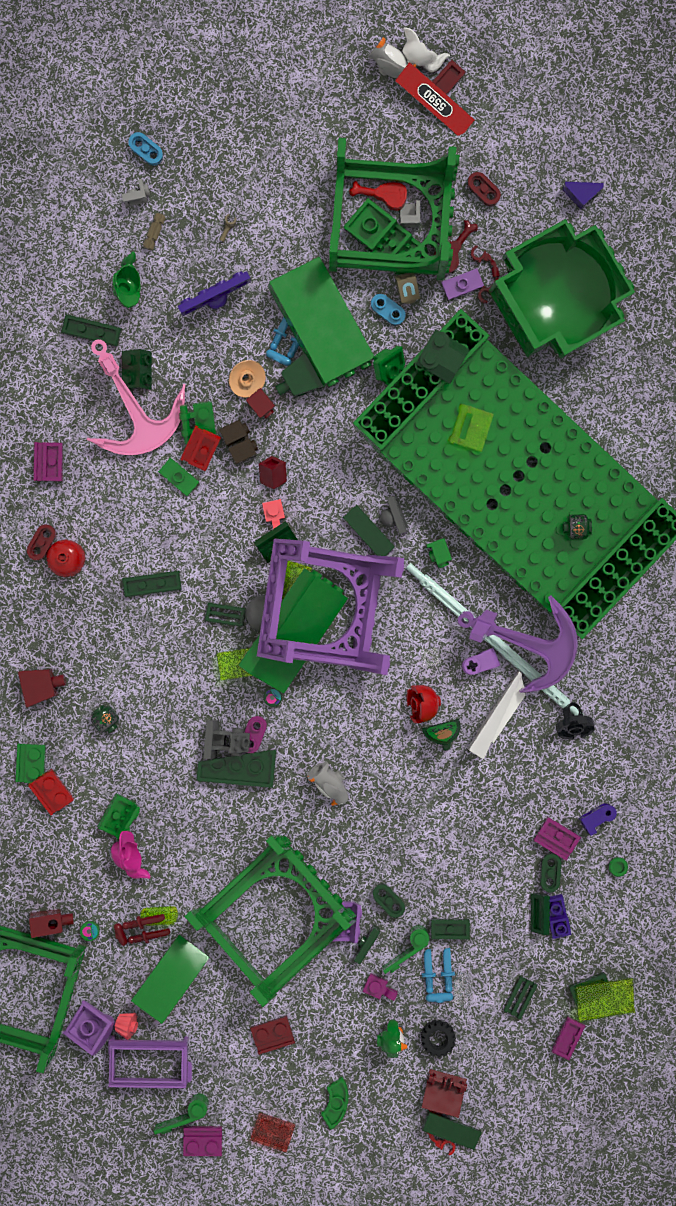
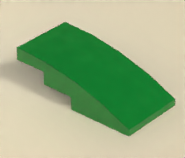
M369 198L366 199L343 226L369 252L399 254L408 252L421 244L413 238L410 232L399 225L396 219ZM420 252L415 254V257L420 256V258H423ZM394 272L396 275L404 274L402 272Z
M179 934L131 1002L162 1024L210 957Z

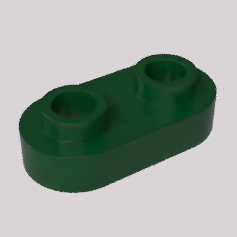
M554 853L544 855L541 861L540 885L546 892H555L560 886L562 863L561 859ZM550 859L554 860V865L552 866L548 865ZM549 878L553 880L551 885L546 884V880Z
M380 883L374 887V900L389 916L398 918L404 914L405 904L403 900L387 884ZM385 890L386 894L384 896H380L379 891ZM398 904L399 908L397 910H393L392 905Z

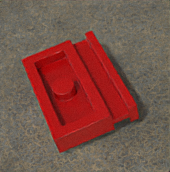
M195 426L180 460H185L188 464L206 471L221 437Z
M52 768L28 785L50 815H53V813L74 801V797Z

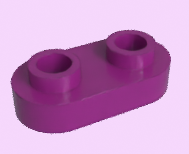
M254 716L248 721L245 732L250 733L249 740L254 742V746L249 747V752L247 753L256 752L262 742L267 722L261 716ZM255 722L260 723V729L254 728Z

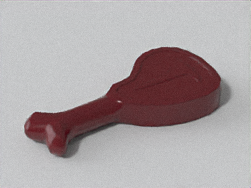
M464 220V230L455 241H450L453 256L449 273L457 270L459 266L458 253L467 237L472 232L478 230L477 224H471L468 220Z

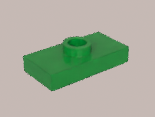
M171 457L158 471L187 497L200 483Z

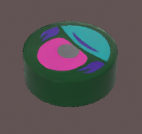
M273 687L267 689L263 695L265 704L270 707L278 706L283 698L282 693Z

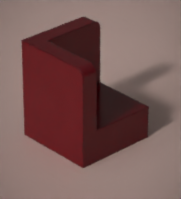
M274 456L260 462V483L273 490L286 483V462Z

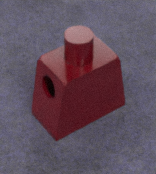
M52 669L18 672L26 707L57 696V687L67 685L65 675L54 676Z
M61 909L30 912L31 938L62 933L63 926L74 925L73 913L61 915ZM54 919L57 923L51 924L49 921Z

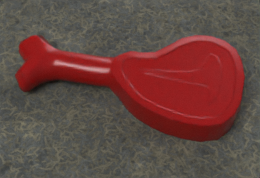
M354 181L352 183L353 188L349 190V194L352 197L357 194L373 196L377 200L383 201L387 208L393 211L401 210L407 199V188L405 185L397 182L384 183L373 189L362 187L357 181Z

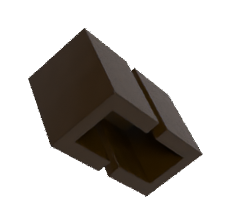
M239 419L219 429L228 447L245 439V441L228 448L237 466L257 456L256 451L259 449L255 441H250L247 435L250 431L246 422L242 424Z

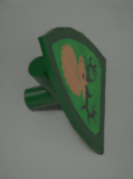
M459 719L424 727L422 731L429 741L442 745L443 750L448 751L450 750L451 743L459 735L461 725Z

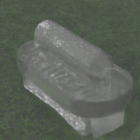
M464 971L456 973V979H454V1004L459 1010L468 1009L473 1005L474 976Z

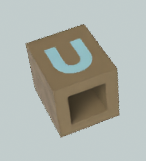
M414 273L394 276L401 303L411 304L420 299L417 279Z

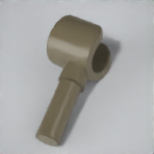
M227 214L225 217L226 226L220 238L222 242L225 241L230 229L236 225V217L233 222L227 221L230 214Z

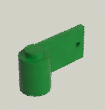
M416 925L411 928L409 937L413 946L383 965V972L385 974L389 971L393 973L399 969V964L428 945L429 934L424 926Z
M201 1093L193 1095L188 1106V1113L156 1124L154 1134L161 1133L162 1135L171 1132L173 1128L203 1118L207 1113L209 1105L207 1096Z

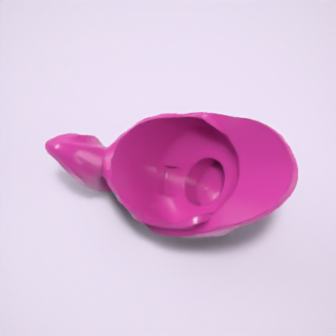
M122 831L119 841L115 842L111 847L112 860L119 868L125 870L129 877L134 879H150L149 872L141 868L142 857L137 849L134 835L130 831Z

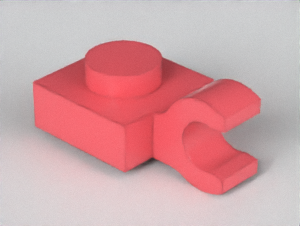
M281 499L262 503L266 522H272L273 529L280 525V520L285 519Z

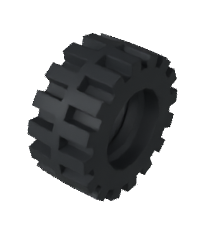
M440 1019L439 1021L433 1020L423 1027L421 1032L422 1046L431 1056H446L455 1047V1032L448 1022ZM435 1031H442L446 1035V1041L442 1045H434L430 1041L431 1034Z

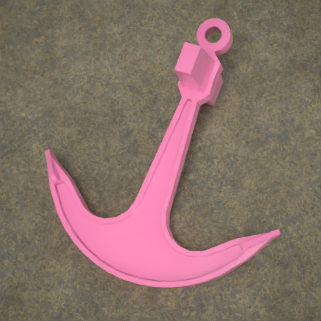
M100 339L95 340L91 345L92 352L100 355L99 364L105 374L112 377L134 423V432L130 438L124 441L88 437L86 440L105 450L121 455H138L158 448L173 435L181 421L179 419V406L185 403L186 384H183L174 400L170 414L162 420L150 419L118 374L119 366L113 355L106 352V343ZM97 344H102L103 349L101 351L95 349Z

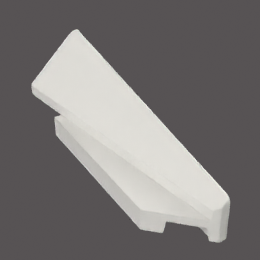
M520 671L516 673L467 748L482 759L486 756L491 742H495L525 697V693L519 692L524 687Z

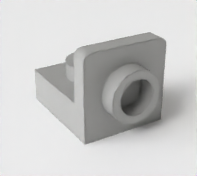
M139 179V191L132 189L122 194L126 207L148 202L147 196H150L148 184L144 185L143 179Z

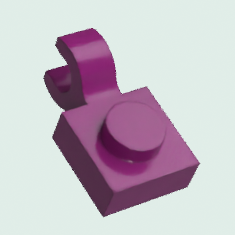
M370 973L362 991L378 999L383 994L395 1001L398 991L386 986L388 980Z

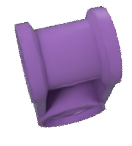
M494 647L465 659L462 663V670L466 674L474 675L500 666ZM469 661L476 664L473 672L471 669H467Z

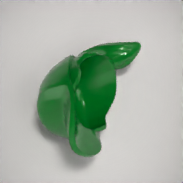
M134 251L123 258L121 268L113 275L112 292L126 308L135 306L140 299V275L133 266V263L136 262Z

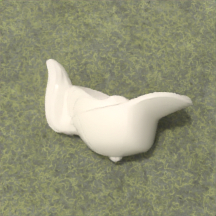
M403 28L407 42L402 52L407 63L416 64V67L423 66L425 70L433 73L441 67L446 58L450 57L448 53L437 55L435 52L428 50L425 44L419 41L417 34L412 29Z

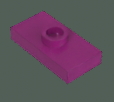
M567 1016L551 1052L570 1060L583 1033L585 1024Z

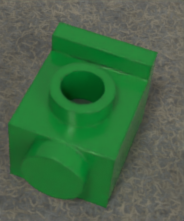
M445 538L425 545L426 548H431V551L428 553L431 562H435L438 569L449 565L448 561H451L452 558Z

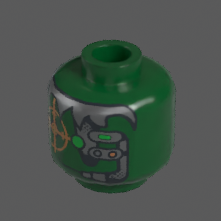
M571 514L567 517V521L563 522V533H567L570 540L587 539L589 534H592V520L588 519L585 514Z
M102 705L91 713V722L98 732L104 733L107 731L109 734L118 727L116 723H118L119 717L111 706Z

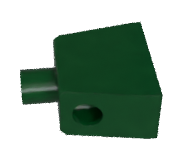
M305 353L281 372L284 381L275 386L280 396L290 391L293 397L297 398L322 389L323 384Z

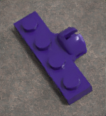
M242 271L237 272L232 276V279L219 281L214 286L198 292V296L182 300L178 308L182 316L206 305L211 309L218 310L219 307L226 305L229 293L251 283V278L247 271L244 273Z

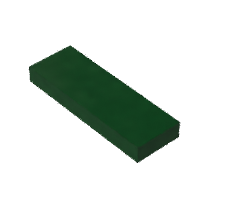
M65 314L61 333L90 341L100 339L106 345L118 347L122 328Z
M358 505L354 506L343 516V519L377 556H386L395 548Z
M180 571L122 578L125 597L182 590Z
M428 1111L421 1128L424 1132L475 1150L482 1133L479 1129Z

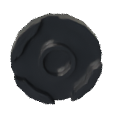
M571 702L563 708L564 719L556 724L558 736L563 739L572 740L577 735H581V738L595 731L594 720L591 717L583 716L581 707L575 702ZM571 706L578 709L579 714L577 716L571 713Z

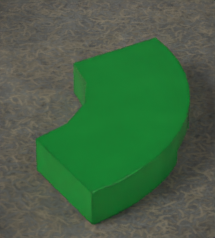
M343 1076L327 1085L329 1102L326 1108L320 1112L330 1130L340 1123L348 1106L349 1094Z

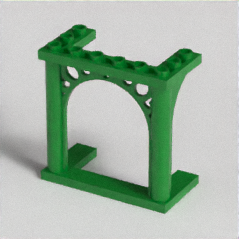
M339 138L333 225L329 250V271L337 272L338 267L437 275L436 280H444L445 274H449L453 256V249H451V244L448 242V237L452 236V225H449V218L453 219L454 207H450L451 200H454L455 188H452V182L456 181L460 154H456L457 147L449 146L448 152L444 157L432 162L418 164L346 159V138ZM344 177L398 181L417 188L426 197L432 211V226L425 240L416 248L399 254L339 250ZM420 182H423L425 184L426 182H428L426 187H422L420 184ZM432 186H440L441 191L438 194L430 195L428 193ZM437 199H440L438 203L440 204L439 206H436L434 204V201ZM439 219L440 222L436 223L434 220ZM434 235L437 236L436 242L432 241V236ZM431 245L435 248L436 255H428L424 247ZM420 252L423 258H420V256L415 257V254Z
M280 834L271 835L266 840L269 844L268 847L203 908L191 910L184 916L196 931L205 928L255 986L250 993L262 1007L278 995L277 992L338 935L357 922L355 919L356 914L349 907L346 909L342 905V898L337 893L333 894L329 890L330 885L323 878L320 880L316 875L317 870L311 864L307 865L303 861L305 858L298 849L294 850L290 846L292 842L285 835L282 836ZM283 858H286L289 862V869L285 873L279 867L280 861ZM275 862L274 867L276 871L270 872L268 869L273 867L272 864ZM294 866H295V871H296V872L299 871V875H298V876H294V875L292 874V870H293V867H294ZM272 876L286 877L299 883L311 897L315 911L314 926L305 943L264 979L214 920L259 880ZM307 883H310V884H311V888H310V889H308V888L306 887V884H307ZM322 897L321 900L327 903L320 905L317 902V898ZM322 908H330L333 911V915L330 918H323L319 912ZM321 921L328 923V925H323L322 929H320L318 923Z
M0 925V950H22L67 964L64 976L68 978L50 1038L0 1023V1043L41 1054L36 1072L44 1073L55 1056L86 947L78 945L76 948L42 937L31 938V934Z

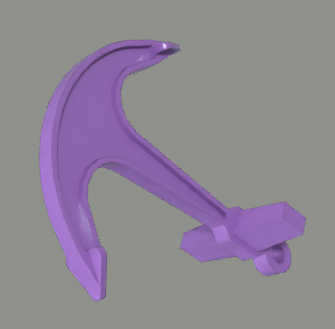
M549 596L548 599L560 630L559 636L552 640L541 639L497 626L495 621L498 614L489 610H485L481 616L475 618L471 612L463 611L458 617V624L461 627H472L469 639L481 643L486 636L495 635L545 659L548 665L546 674L532 680L519 690L520 693L538 691L555 685L569 672L576 658L578 641L574 624L564 608L552 596Z

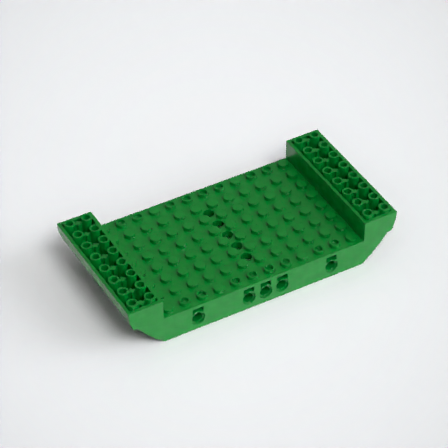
M460 309L440 330L470 349L451 384L416 366L424 350L423 348L353 422V425L390 466L546 613L554 618L548 599L549 596H552L571 618L577 637L583 639L676 541V510L663 498L656 499L493 346L487 340L490 335ZM542 443L549 444V453L545 454L540 451ZM529 457H534L537 460L536 467L531 468L527 465L526 461ZM515 471L523 473L524 478L522 481L517 482L514 480L513 474ZM502 485L510 487L511 491L508 496H503L500 493ZM489 499H494L497 502L495 510L488 509L486 504ZM585 514L588 519L592 520V534H589L587 539L570 540L567 533H563V522L567 521L569 515Z

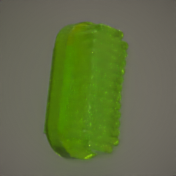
M175 906L143 908L140 913L141 918L159 914L165 915V920L146 926L174 925L178 918V910Z

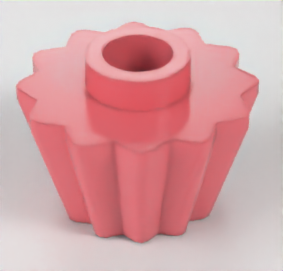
M137 1013L119 1014L115 1023V1032L127 1040L131 1039L138 1028Z

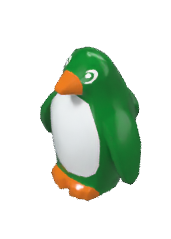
M389 1020L387 1028L377 1035V1047H381L388 1058H398V1054L407 1049V1045L404 1044L402 1028L398 1027L396 1020Z

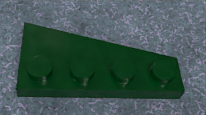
M277 749L242 754V756H228L198 761L196 781L273 788Z

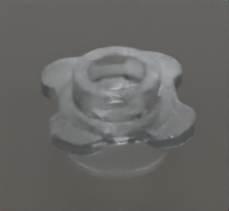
M433 647L431 650L423 649L420 652L424 661L422 665L425 668L441 664L438 648Z

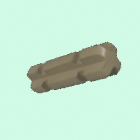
M156 213L154 216V222H152L147 239H145L143 244L144 248L152 251L154 249L155 241H157L162 229L161 225L164 224L166 219L163 214Z

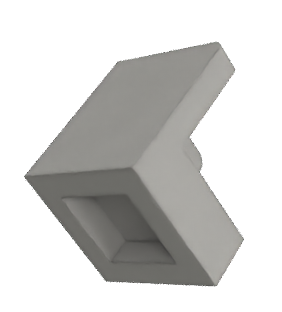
M416 200L415 204H405L400 210V225L402 227L420 226V200Z

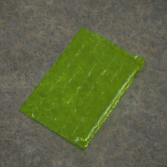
M633 978L576 987L577 1018L579 1023L586 1020L635 1013Z

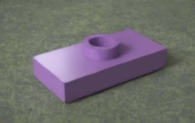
M477 268L441 282L448 301L484 286Z

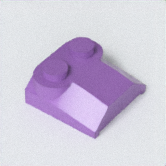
M83 1000L63 1034L93 1056L104 1046L115 1027V1021L112 1016L104 1014Z

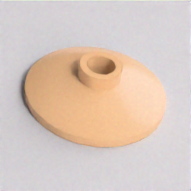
M242 361L231 370L229 386L236 395L250 397L258 389L263 388L266 379L265 371L256 361ZM245 374H247V378H246V379H242L243 376H244Z

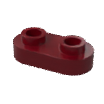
M474 172L469 176L467 182L469 190L486 206H495L501 197L500 190L481 172ZM479 181L480 186H475L473 182ZM492 194L494 199L489 200L487 195Z
M44 524L37 529L27 547V555L31 559L42 560L45 558L57 536L53 526ZM45 531L50 532V536L48 538L44 537ZM37 547L41 549V552L38 555L34 552L35 548Z

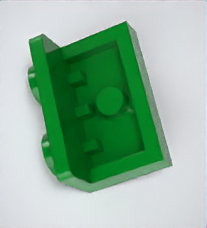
M116 793L97 827L114 835L119 840L122 831H130V825L133 820L137 819L140 807L136 802Z

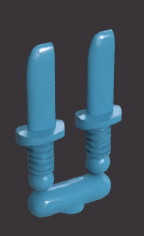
M283 317L278 329L274 328L273 330L276 336H274L270 344L271 349L266 351V356L280 364L289 366L291 364L290 358L294 357L298 350L297 348H299L296 338L291 337L290 339L293 341V344L287 353L288 357L274 351L277 349L282 336L285 338L287 336L285 331L288 324Z
M445 948L443 951L444 972H441V976H444L446 993H432L433 977H436V973L432 972L431 949H427L424 952L425 973L421 974L422 977H426V992L429 993L426 996V1000L428 1002L442 1003L444 1001H451L454 997L450 993L453 989L452 976L455 975V971L451 969L450 948Z

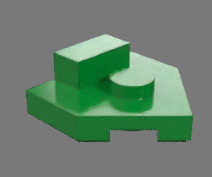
M396 346L391 350L384 349L373 356L376 380L387 386L405 367L402 346Z

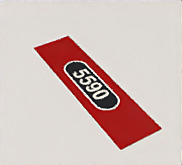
M410 62L395 80L457 136L465 133L475 120Z

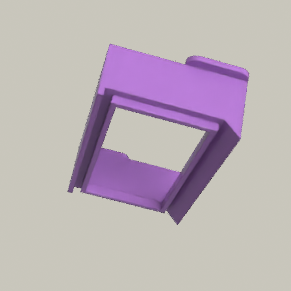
M116 1035L109 1036L108 1087L186 1088L187 1083L192 1080V1063L188 1061L189 1037L185 1036L183 1041L116 1040ZM116 1049L182 1050L181 1079L115 1078Z

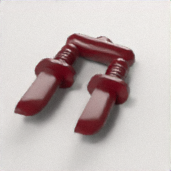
M164 914L145 918L137 916V920L124 922L122 925L120 923L114 925L116 939L122 946H125L127 943L133 944L134 942L143 941L148 944L150 939L165 937L171 933L169 928L147 933L144 930L142 934L130 936L127 939L123 930L139 927L140 930L144 929V925L165 920Z

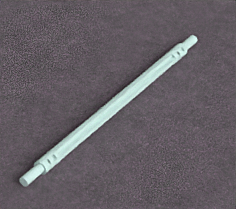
M410 563L406 567L425 589L456 616L459 617L463 611H468L427 574L424 575L413 564ZM495 635L486 636L484 640L529 680L532 681L542 676L499 637ZM554 685L542 689L561 708L570 704V699ZM574 706L570 707L571 713L577 716L579 714L578 709Z

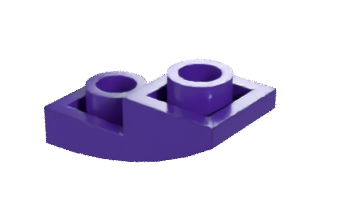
M562 894L550 896L549 926L553 939L572 935Z

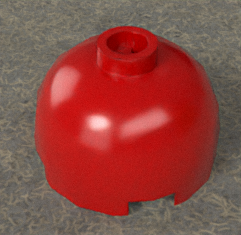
M68 539L59 540L52 544L46 556L47 565L50 570L57 576L66 578L80 573L86 560L85 552L81 545Z
M412 685L411 689L407 690V706L411 705L413 714L410 715L411 720L415 724L432 720L441 705L440 697L436 692L426 685Z

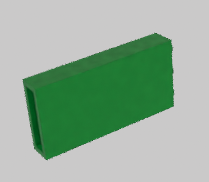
M320 256L269 281L268 289L303 353H306L323 387L327 385L332 387L339 383L338 379L342 377L347 379L356 374V370L360 368L365 370L372 365L371 362L374 360V354Z
M304 568L281 602L276 639L318 644L348 600L342 594L344 590L337 585L332 587L334 583L325 577L321 579L323 575L314 569L310 572ZM259 634L239 666L252 676L284 694L306 661L293 659V663L258 657Z

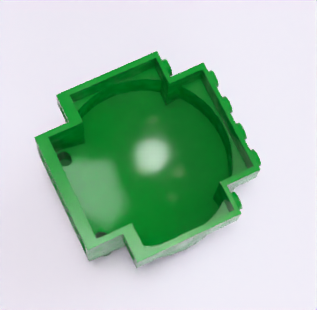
M564 219L505 252L502 259L507 266L508 274L496 280L488 292L527 358L550 346L562 359L574 351L588 346L597 338L617 328L625 321L624 313L617 305L635 293L634 285L625 276L622 264L617 262L614 257V250L611 246L607 245L604 240L603 231L598 229L596 225L575 236L574 227Z

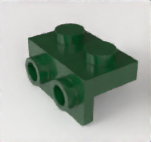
M142 349L122 351V380L129 390L152 389L151 351Z

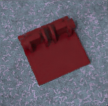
M430 1069L421 1108L459 1118L463 1095L467 1089V1079Z

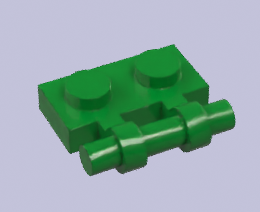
M212 401L193 403V411H188L187 405L179 406V419L182 421L183 428L181 435L184 437L185 444L188 443L194 428H190V418H195V426H198V428L216 434Z

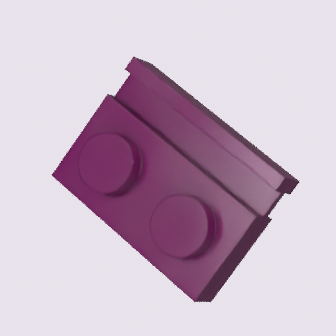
M34 442V481L63 482V443Z
M547 816L533 840L567 861L581 837Z
M184 1126L183 1156H222V1126Z

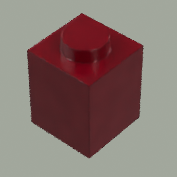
M261 388L246 399L247 404L260 419L262 417L267 419L274 413L272 409L275 405Z

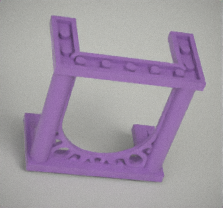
M274 539L257 656L287 663H293V659L350 666L352 669L387 675L390 667V655L369 652L372 644V630L375 624L374 616L377 607L378 590L380 588V576L402 578L404 558L377 555L363 556L311 547L308 541ZM287 561L329 567L342 573L350 582L355 595V614L350 627L338 640L329 644L317 645L276 639ZM364 574L363 582L358 586L356 580L358 576ZM349 636L354 638L353 648L348 645L347 640Z

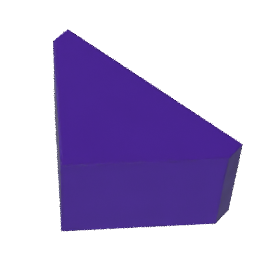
M565 181L563 191L581 210L601 192L604 183Z

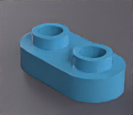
M140 132L133 133L130 136L129 146L135 154L152 166L162 162L163 152L157 144ZM141 141L142 145L137 147L136 142ZM152 153L157 154L155 159L150 158Z
M377 294L372 298L371 308L376 314L391 325L397 326L403 323L405 311L401 306L384 294ZM379 300H382L384 302V305L378 306L377 302ZM398 312L400 316L394 318L392 314Z

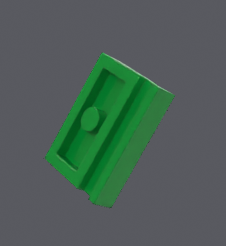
M17 744L15 782L32 783L45 773L46 745Z

